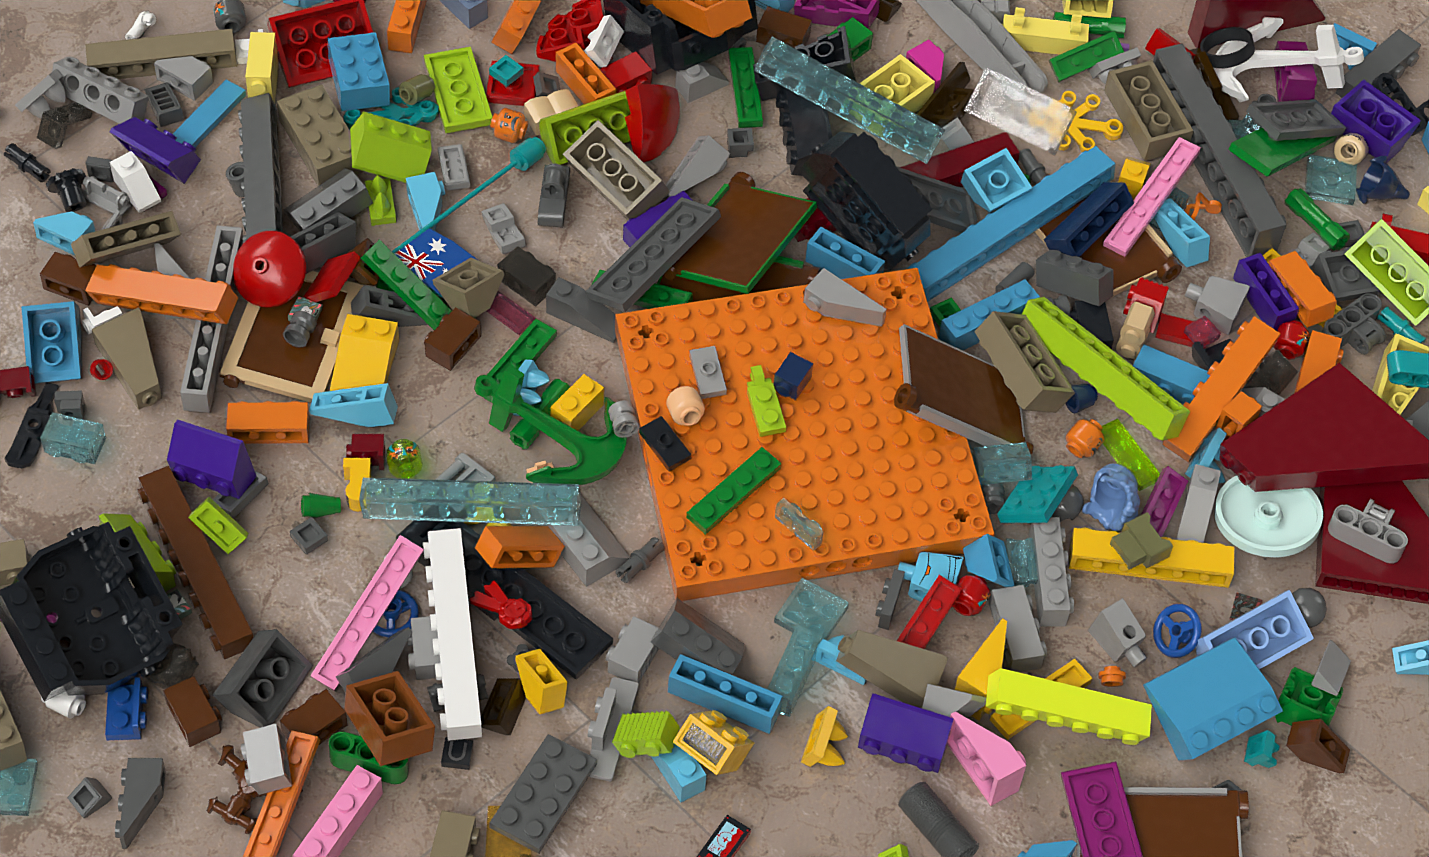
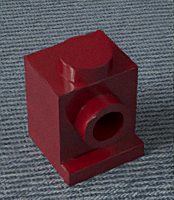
M29 366L0 370V393L7 395L8 398L23 397L25 392L31 397L37 396L34 370Z
M352 434L351 444L346 445V458H370L371 466H379V470H384V434Z

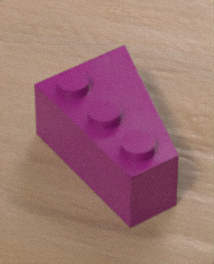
M797 0L794 5V15L810 19L813 24L837 27L854 17L869 29L879 13V0Z
M1277 41L1275 50L1308 51L1306 42ZM1313 64L1274 67L1278 102L1312 100L1315 98L1317 77Z

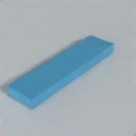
M225 80L173 133L177 137L176 141L181 144L185 141L196 148L246 96V90Z

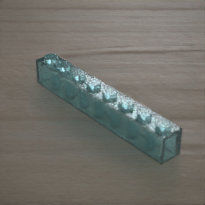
M771 37L763 49L754 69L759 74L926 164L929 162L945 132V129L774 37Z
M363 477L359 497L363 519L579 526L581 511L579 484Z

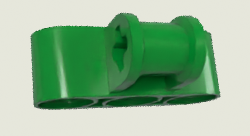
M337 732L329 739L330 762L339 769L352 772L358 765L380 777L381 781L390 784H401L408 777V758L380 766L361 735Z

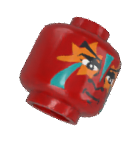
M1295 320L1280 324L1277 330L1280 335L1273 346L1277 354L1288 360L1302 356L1310 338L1309 331L1301 322Z
M963 576L956 584L963 591L954 603L953 608L964 616L977 615L988 602L991 595L990 589L987 586V582L980 576Z

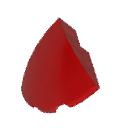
M581 0L573 4L572 11L567 14H557L548 23L546 34L539 36L536 47L537 57L556 62V52L574 43H577L584 51L591 42L588 39V35L598 28L603 16H605L602 1Z
M637 84L625 90L631 113L625 117L633 153L643 163L660 156L670 146L675 137L680 117L678 91L674 87L659 84Z

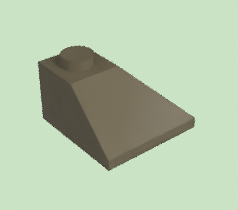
M469 258L432 281L452 310L456 307L471 317L478 318L483 312L490 309L504 277V272L474 258Z

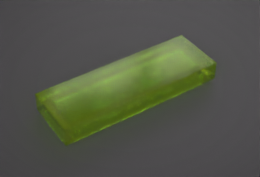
M1117 418L1103 425L1102 433L1105 437L1103 445L1118 464L1132 471L1138 481V490L1141 491L1155 484L1160 472Z

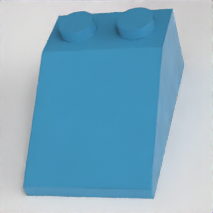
M74 301L22 306L26 366L34 370L35 384L82 379V331L79 306Z

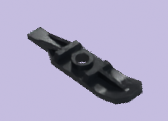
M46 382L37 401L27 408L12 446L5 456V462L8 466L21 469L31 466L52 421L53 411L51 405L55 398V391H58V385ZM31 423H38L36 427L29 426Z

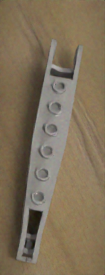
M916 0L939 27L1012 99L1017 101L1024 99L1027 96L1028 88L1036 94L1045 92L1048 86L1046 75L997 18L979 1Z

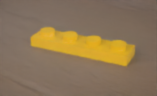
M1073 659L1045 679L1085 688L1091 684L1093 678L1076 659ZM995 712L990 716V722L1006 740H1009L1035 722L1023 720L1020 715L1016 714L1001 715Z

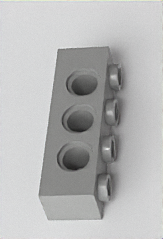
M65 57L54 62L52 72L57 69L63 75L59 81L64 87L66 98L119 124L133 117L144 121L149 96L140 92L138 88L125 85L119 79L107 76L99 72L95 67L86 66L74 57Z

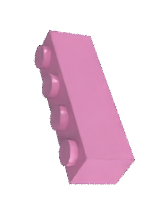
M357 765L297 848L293 857H339L382 796L381 778Z

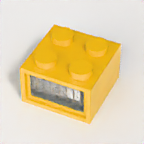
M716 710L690 714L673 740V743L716 775L737 771L755 744L748 738L749 734L740 727L731 726L726 722L727 718Z

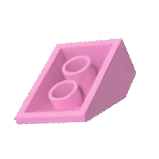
M956 711L951 713L950 717L954 719L947 745L990 806L1018 792L1026 768V761L1022 753L1016 751L1008 741Z

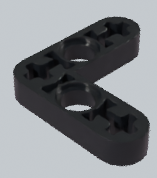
M1382 73L1372 81V86L1393 101L1394 99L1399 100L1403 108L1421 120L1411 136L1418 134L1426 128L1429 117L1425 115L1424 108H1429V100L1416 108L1396 79L1389 73ZM1385 82L1387 87H1383L1381 84Z

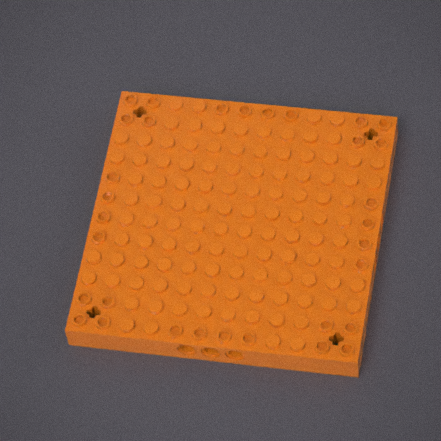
M918 268L841 279L887 309L885 322L882 326L827 317L817 311H812L803 302L805 288L808 284L615 314V333L630 400L634 405L635 416L638 419L640 428L662 416L691 453L689 461L669 472L638 430L675 599L687 601L899 565L900 561L912 563L917 562L920 552L953 556L964 554V547L985 534L994 537V530L967 438L898 409L894 405L895 394L898 388L904 384L899 328L905 324L938 339ZM715 346L727 393L722 396L702 399L705 410L701 419L693 425H679L672 419L667 408V398L673 390L683 386L693 387L698 391L689 350ZM790 352L813 363L812 377L797 400L782 396L775 390L785 421L786 432L760 437L747 395V382L751 381V367L761 365L765 379L771 378L774 384L775 373ZM763 447L781 463V469L705 535L686 518V513L756 451Z

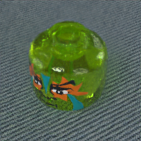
M400 439L387 449L388 469L393 476L401 479H410L422 470L421 451L415 442Z

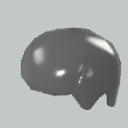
M1071 485L1051 517H1059L1061 522L1065 519L1074 520L1079 515L1084 503L1083 496L1076 486Z
M1299 588L1292 593L1309 628L1317 626L1324 620L1327 611L1326 601L1319 591L1312 588Z

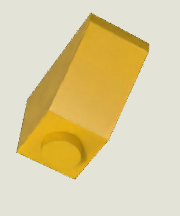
M1127 157L1118 182L1126 184L1134 200L1145 184L1151 163Z
M537 649L516 655L515 661L525 696L539 714H544L564 708L567 680L542 650Z

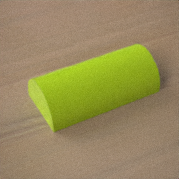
M625 91L540 119L541 139L545 144L546 153L551 162L560 165L567 163L568 161L563 153L598 120L622 143L629 142L630 136L625 117L631 113Z

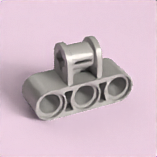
M1373 499L1369 500L1363 512L1348 505L1338 506L1328 525V531L1334 538L1386 563L1398 562L1408 542V538L1403 531L1389 525L1395 510H1387L1375 504Z

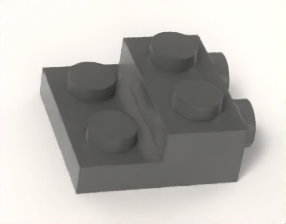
M1351 247L1337 252L1324 251L1318 255L1313 263L1316 274L1320 277L1328 291L1334 294L1337 302L1357 299L1366 293L1375 295L1380 293V290L1344 255Z

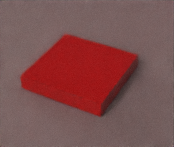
M492 60L491 66L495 64L497 61ZM518 63L523 67L524 74L508 87L489 75L486 91L488 103L524 106L525 102L535 98L536 90L533 77L540 72V65Z
M353 251L327 259L303 298L319 302L336 297L359 262L360 256Z

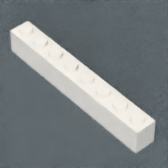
M461 528L428 531V542H423L424 558H430L431 566H425L427 583L432 582L433 590H428L429 607L435 606V614H430L431 630L437 631L438 638L432 639L434 655H440V663H435L436 680H442L443 688H437L439 705L445 706V713L440 714L441 731L447 730L448 741L482 737Z

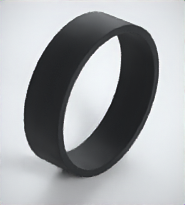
M1228 27L1214 31L1207 35L1200 44L1201 52H1206L1213 68H1230L1240 65L1249 60L1255 52L1251 32L1240 27ZM1234 40L1247 42V45L1242 49L1230 54L1213 55L1207 53L1211 48L1223 42Z

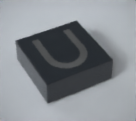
M445 737L441 767L469 770L474 745L473 740L459 739L448 741V737Z

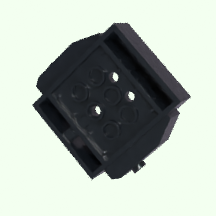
M603 0L605 16L611 15L624 30L619 42L632 53L636 51L656 75L671 68L674 71H680L695 66L729 50L742 36L758 29L755 0H748L752 15L751 19L745 21L742 26L726 30L723 35L711 38L666 16L652 4L646 6L640 3V0Z
M839 131L825 144L823 142L818 144L811 151L813 155L800 168L801 174L809 182L803 192L811 201L817 202V208L845 240L884 260V269L891 270L904 258L908 262L919 252L916 248L931 235L930 218L927 214L933 209L930 207L928 199L916 191L910 178L905 174H901L895 167L894 160L890 156L885 155L879 149L877 141L865 132L857 136L856 133Z
M109 522L100 526H92L85 530L82 527L74 529L66 535L67 538L39 550L19 572L13 583L0 589V619L44 702L63 692H67L68 696L103 695L134 680L135 677L142 676V678L150 676L158 670L157 667L174 645L172 638L183 624L130 526L118 532H114ZM98 610L101 616L94 617L91 611ZM47 616H55L56 622L50 623L47 620ZM60 640H67L69 647H62Z

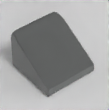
M85 777L67 797L83 818L88 817L112 799L111 795L97 779Z

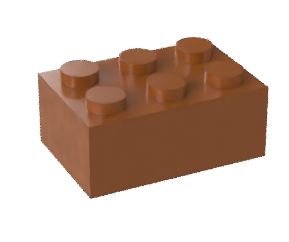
M399 671L346 685L344 710L380 766L433 751L435 725Z

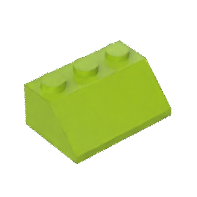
M363 111L350 129L352 168L406 183V178L425 174L432 151L430 131Z
M103 513L98 516L100 525L109 522L114 532L130 526L165 592L176 586L174 580L176 570L170 560L164 561L159 545L156 541L150 542L147 537L148 532L142 522L136 523L129 514Z

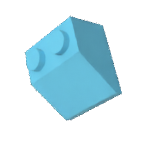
M1007 148L964 170L961 179L962 185L972 200L988 212H992L1032 190V186Z

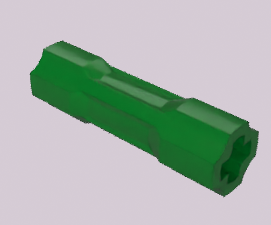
M1054 12L1053 20L1071 22L1072 15L1064 14V12ZM1082 16L1081 23L1089 24V33L1104 36L1115 31L1118 38H1124L1126 28L1125 17L1111 16V18Z
M1295 188L1289 193L1285 199V205L1320 235L1321 240L1333 251L1340 250L1346 245L1350 239V234L1337 222L1331 220L1304 190Z
M554 379L543 392L542 401L533 407L551 416V406L570 386L560 379ZM523 418L510 431V440L514 445L522 449H528L539 436L540 430Z

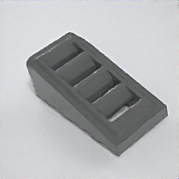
M168 82L144 89L145 94L149 96L148 101L160 127L184 120L182 108Z

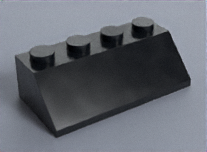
M817 70L784 84L781 93H778L776 97V107L779 108L780 112L779 125L783 128L784 133L783 145L787 149L786 163L790 166L791 175L803 176L800 168L813 155L811 151L821 142L825 144L833 137L820 71Z

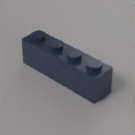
M1103 182L1044 239L1048 249L1059 250L1061 253L1070 256H1081L1134 204L1126 184L1123 182Z

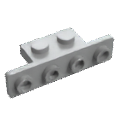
M613 677L609 688H605L603 697L598 696L595 705V713H598L596 721L591 720L588 730V737L592 738L590 756L597 759V765L589 777L609 782L613 780L620 753L613 745L612 740L621 715L631 714L638 691L639 684L637 682Z

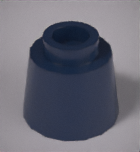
M1089 384L1071 385L1075 394L1066 402V406L1074 414L1093 406L1098 399L1095 387Z

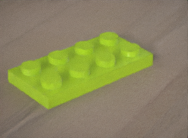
M471 46L424 55L427 73L435 84L433 94L439 107V114L445 134L489 126L492 114Z

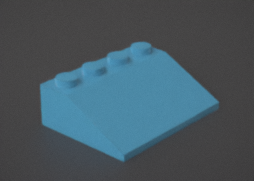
M1231 638L1143 684L1178 760L1194 759L1283 712L1272 686L1236 638Z

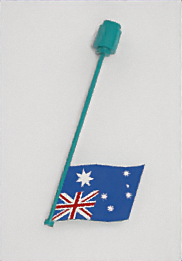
M538 137L527 138L510 151L511 163L392 250L436 295L442 297L434 286L433 279L469 258H476L454 241L435 232L431 228L513 167L526 171L541 160L546 152L543 141Z

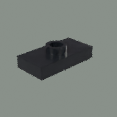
M662 416L639 428L640 435L669 472L691 459V453Z

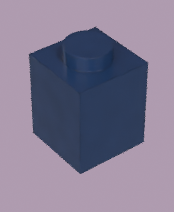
M790 352L775 373V390L782 396L797 400L812 377L813 363Z

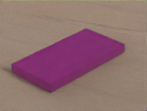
M1117 762L1061 772V779L1082 857H1143Z

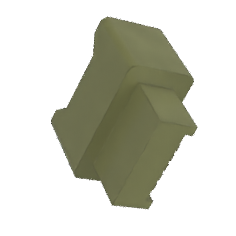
M1148 512L1124 523L1122 533L1112 537L1110 542L1111 547H1114L1127 564L1129 570L1141 563L1146 568H1149L1170 557L1173 548L1172 543L1169 540L1162 539L1149 523L1151 516Z

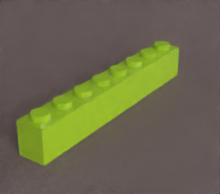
M1040 297L1027 301L1022 315L1027 316L1049 352L1059 358L1063 365L1070 367L1078 373L1082 380L1088 381L1096 388L1098 393L1108 397L1117 408L1127 412L1136 423L1143 425L1152 432L1155 438L1164 441L1179 436L1190 410L1048 299Z

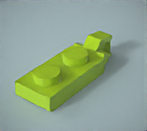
M761 365L751 367V381L747 382V395L759 436L763 437L786 432L785 421L771 378L765 379Z

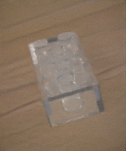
M987 67L964 110L969 115L1054 156L1077 113L1071 107Z

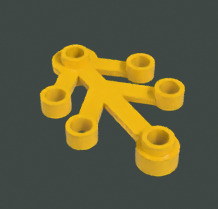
M1065 91L1059 101L1048 108L1036 107L1029 116L1031 125L1037 130H1045L1055 141V145L1059 150H1067L1071 139L1067 134H1061L1054 125L1063 126L1079 145L1081 152L1093 148L1095 142L1092 138L1085 137L1079 129L1103 132L1104 137L1111 141L1118 140L1123 132V125L1117 119H1110L1107 122L1080 119L1088 112L1098 109L1100 98L1095 94L1088 95L1085 103L1067 115L1059 116L1056 115L1065 107H1072L1076 101L1074 92ZM1070 97L1072 101H1066L1064 98ZM1093 100L1096 104L1091 105L1088 101ZM1038 115L1045 116L1046 118L1039 119ZM1110 126H1116L1118 129L1113 130ZM1059 140H1065L1067 144L1063 145ZM1088 143L1091 145V147L1086 148L1083 146V144Z

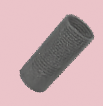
M926 782L915 784L901 796L898 806L938 851L941 857H973L977 852L979 843L962 826L960 821H958Z

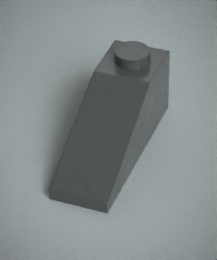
M558 277L546 294V313L614 343L617 339L615 333V313L605 305L588 299L586 290Z
M364 285L351 301L352 315L398 322V327L428 325L405 301L392 291Z
M407 627L395 632L337 675L336 678L346 692V685L392 673L412 632L410 628Z

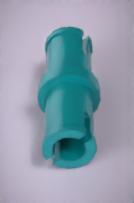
M1388 306L1381 311L1382 315L1379 314L1377 317L1378 320L1394 332L1393 335L1397 333L1421 344L1427 340L1426 337H1423L1410 326L1411 322L1400 318Z

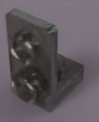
M76 102L44 111L37 139L55 149L61 148L67 126L90 119L92 112Z

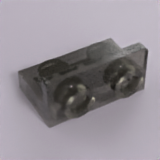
M1277 350L1269 355L1267 354L1243 388L1265 387L1280 395L1298 371Z

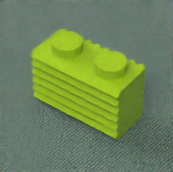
M668 711L622 714L612 743L619 753L627 758L646 754L657 757L659 754L672 753L673 744H675L673 740L678 734L680 726Z

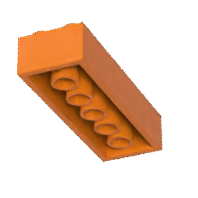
M640 0V3L646 6L652 4L666 16L711 38L719 37L724 34V31L731 28L740 27L745 21L752 18L748 0Z

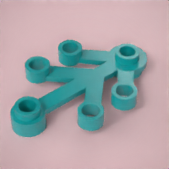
M399 87L392 90L393 102L403 103L408 108H402L390 102V105L379 106L384 109L382 111L367 112L416 126L420 122L434 121L439 113V107L435 102L429 100L408 105L401 99ZM358 109L347 110L343 116L349 130L362 114Z

